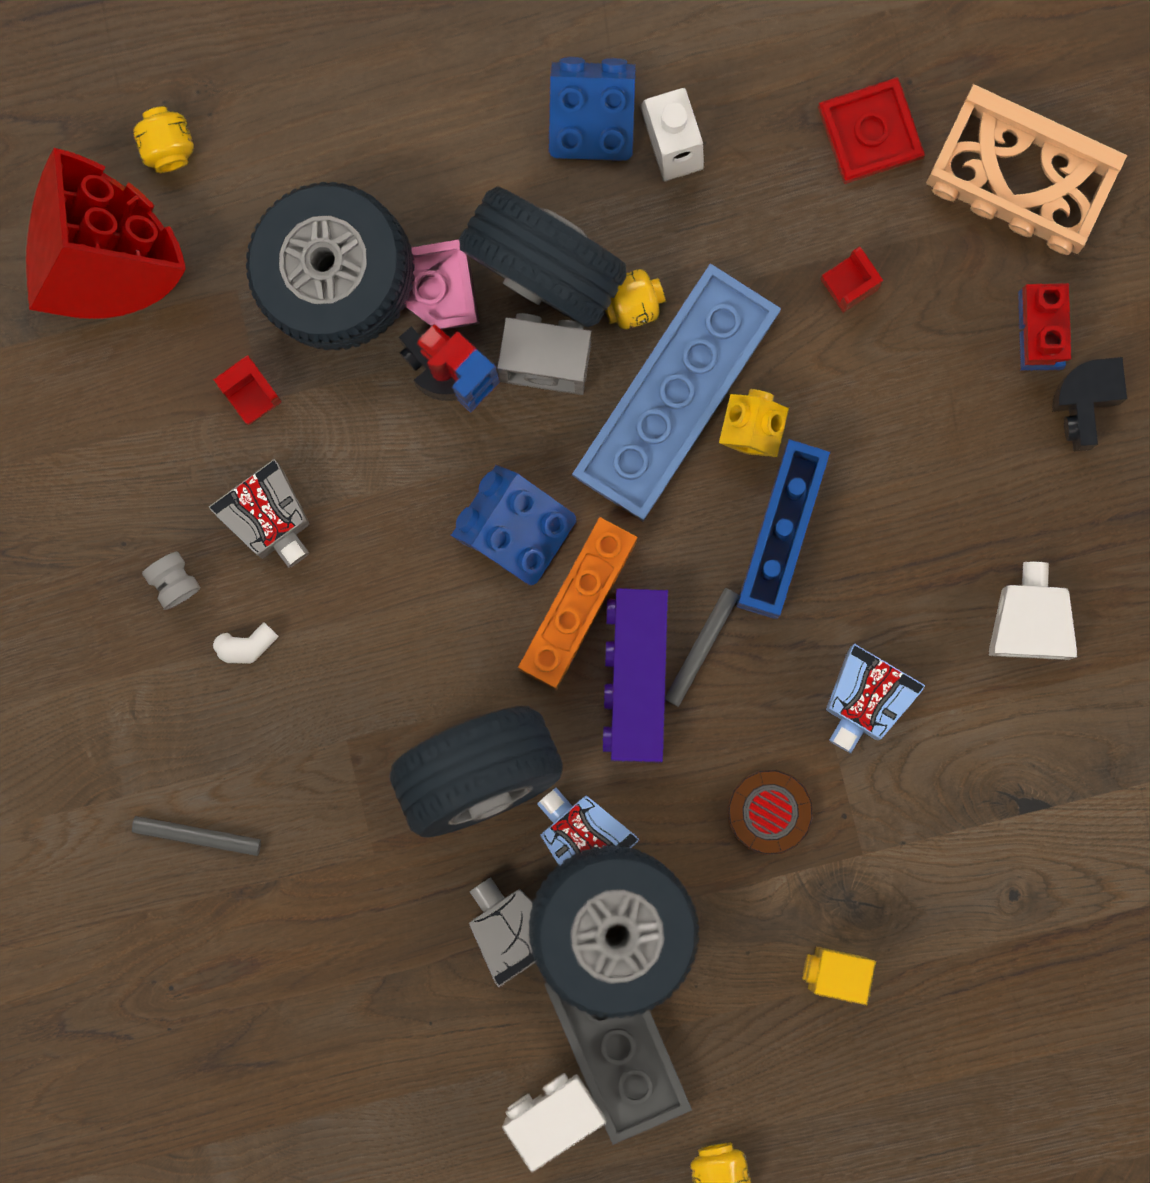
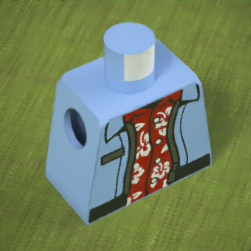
M856 644L852 645L846 654L826 711L841 719L829 741L841 749L852 753L863 733L875 740L882 739L922 692L925 685Z
M556 787L537 803L553 822L541 834V837L559 865L563 864L565 859L571 858L576 853L580 854L586 849L590 850L597 846L599 848L602 846H625L631 848L639 841L631 831L588 796H584L572 806Z

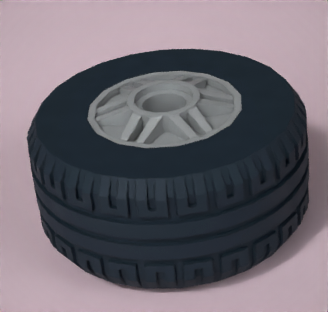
M337 182L312 183L310 186H300L298 190L295 188L290 191V194H284L282 199H277L273 203L274 206H270L266 210L265 215L262 214L260 223L256 224L254 227L256 230L251 234L250 238L252 241L249 242L247 247L249 252H246V259L248 260L246 262V269L248 270L246 275L249 280V289L252 291L251 294L256 300L258 308L261 309V312L272 324L304 345L317 349L323 348L324 350H341V348L347 350L353 346L359 347L362 343L367 344L371 339L379 337L381 332L384 333L388 326L391 327L395 323L394 320L399 318L401 310H404L406 307L405 303L409 300V292L412 291L413 287L412 281H414L413 271L415 267L412 262L414 257L411 252V244L408 243L409 239L404 233L402 226L390 211L376 200L375 197L367 194L362 189L359 190L355 186H348L344 183L338 184Z
M499 186L487 191L482 199L483 203L479 204L474 212L475 216H472L469 220L468 228L464 229L459 237L460 250L503 277L504 285L535 304L540 305L541 302H544L587 328L599 323L604 315V309H608L612 302L610 299L615 297L619 290L618 286H621L626 278V264L589 239L579 227L548 209L539 208Z
M517 706L474 718L418 744L392 764L390 782L401 804V809L410 830L420 837L427 838L472 826L532 799L553 786L560 779L563 763L542 715L529 706Z
M625 846L593 847L590 850H583L580 854L572 855L571 858L565 859L561 865L558 864L554 868L555 870L547 875V880H544L541 888L538 889L537 897L533 900L529 920V942L533 957L551 989L562 1000H565L567 1004L576 1007L580 1011H585L586 1014H594L602 1018L603 1016H607V1018L632 1017L638 1013H646L645 1011L648 1009L651 1011L656 1008V1005L664 1003L666 998L669 999L673 995L672 993L680 988L681 982L684 983L686 980V975L692 969L691 964H694L695 954H697L698 917L685 886L672 871L657 859L645 852L643 853L640 850L630 849ZM622 924L621 931L617 936L605 938L606 930L610 926Z

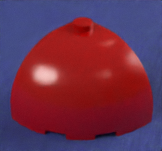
M53 148L37 186L28 228L26 276L29 310L74 318L102 319L127 315L153 305L165 297L177 285L186 270L184 257L173 230L170 226L164 227L152 212L155 205L130 182L125 187L103 173L106 168L105 166L84 156Z

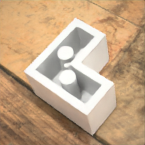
M564 1073L543 1087L546 1092L545 1096L541 1094L532 1099L527 1094L507 1108L508 1111L506 1113L508 1117L505 1118L503 1128L531 1172L606 1123V1118L577 1074L568 1079Z

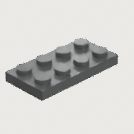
M544 983L592 1098L606 1118L604 1126L613 1145L692 1111L649 1009L645 1011L646 1013H638L632 1017L607 1018V1016H603L602 1018L594 1014H586L585 1011H580L576 1007L567 1004L565 1000H562L551 989L548 983Z

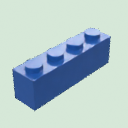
M789 439L782 456L738 599L737 608L776 620L781 615L829 458V451Z

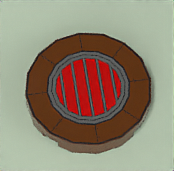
M779 770L758 771L745 777L733 790L727 806L729 825L735 838L747 849L764 855L782 854L797 847L808 834L813 820L812 800L805 786L794 776Z

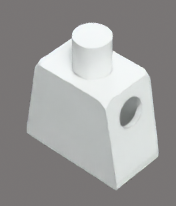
M677 89L644 100L640 105V109L663 181L703 170V142L686 89ZM684 152L690 153L682 158H674L675 156Z
M1023 562L1022 586L1008 585L1002 589L989 648V656L1070 660L1077 657L1069 591L1067 588L1048 587L1049 563Z

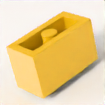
M816 947L815 955L807 954L803 970V980L809 982L808 989L814 994L867 1005L875 961L863 956Z

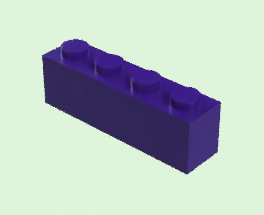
M616 589V599H607V624H615V641H606L605 667H614L613 684H605L604 709H612V727L603 726V752H611V761L663 762L668 590Z

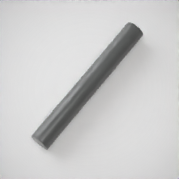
M724 588L667 692L665 701L676 707L680 706L739 598L737 593Z
M139 816L134 817L132 833L254 856L259 855L261 839Z

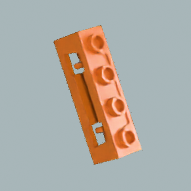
M599 517L518 666L519 671L554 690L558 689L635 547L637 536Z

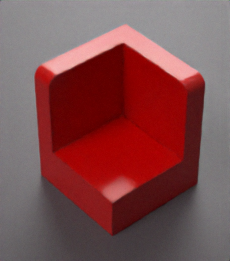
M860 246L851 252L849 258L820 277L843 313L878 291L883 282V279Z
M248 355L213 379L247 425H251L282 403Z

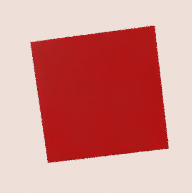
M898 77L818 104V109L844 184L921 160L925 156Z

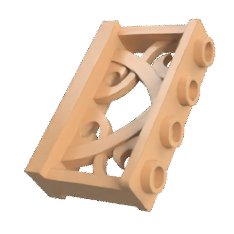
M973 84L926 184L933 187L932 191L934 194L945 200L955 201L957 198L970 204V209L981 217L993 219L996 216L1009 222V228L1020 235L1031 237L1034 234L1047 240V246L1054 251L1069 255L1071 252L1078 254L1087 242L1127 155ZM970 114L981 119L979 143L969 141L958 142ZM1006 131L1014 134L1017 138V144L1013 147L1002 148L995 146V142L1000 144L1006 143L1002 138L1003 133ZM1032 143L1042 147L1041 165L1044 173L1054 185L1036 192L1014 195L1002 176L996 157L1009 158L1017 156L1028 149ZM963 152L979 153L980 160L972 159L962 166V168L969 167L974 170V178L965 181L956 177L951 169L952 159ZM1059 155L1068 160V166L1059 168L1062 173L1068 175L1067 177L1063 178L1055 171L1051 163L1053 157ZM1092 172H1096L1102 175L1103 178L1091 203H1089L1088 199L1077 187ZM987 182L992 193L982 189L981 187H983ZM1066 195H1069L1078 203L1081 211L1080 222L1069 228L1057 224L1053 219V212L1057 210H1062L1069 217L1070 208L1067 201L1063 199ZM1041 207L1040 215L1029 211L1030 209Z

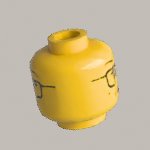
M156 107L145 111L142 114L143 120L133 130L143 164L155 168L158 173L174 171L185 166L188 163L187 158L194 150V144L185 117L178 112H168L166 107Z
M642 269L626 273L624 282L621 286H618L617 294L614 298L610 299L612 302L605 311L610 324L617 322L618 326L624 330L656 320L659 317L658 304L666 302L659 279L650 280L647 272Z
M732 1143L703 1147L698 1150L699 1156L691 1162L694 1183H751L746 1156L741 1150L733 1149Z

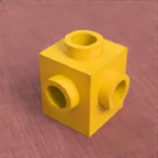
M750 389L748 395L730 394L719 443L744 454L777 457L789 408L774 402L773 394L761 390Z

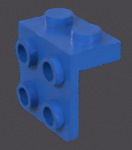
M579 57L561 58L560 62H552L549 153L552 157L627 160L632 156L635 64H627L626 60L619 58H607L602 60V63H585V60Z
M495 465L494 469L488 472L481 480L479 492L470 506L466 507L459 514L456 520V528L451 536L462 544L481 552L524 583L534 585L539 581L573 528L576 516L518 473Z

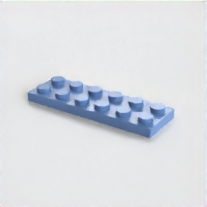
M710 263L572 473V476L643 522L773 324L781 308Z

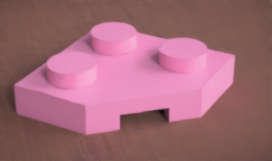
M459 240L412 247L411 252L414 257L412 262L415 265L413 271L414 281H412V291L409 292V300L405 303L406 308L429 325L436 324L441 330L479 324L469 256L460 250Z

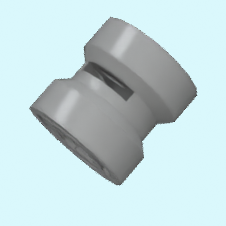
M178 551L162 557L142 572L148 584L155 586L159 591L157 599L165 610L184 602L201 588L193 576L187 575L184 569L185 561Z

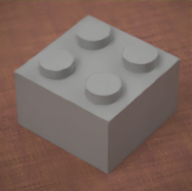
M518 313L516 314V319L506 318L498 362L500 382L579 395L584 394L591 350V331L583 330V324L570 320H559L558 326L541 323V317L531 314Z

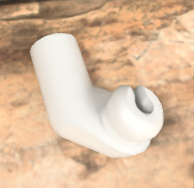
M263 622L249 638L231 637L229 633L220 634L214 640L213 649L217 653L218 658L226 663L249 664L255 662L279 636Z

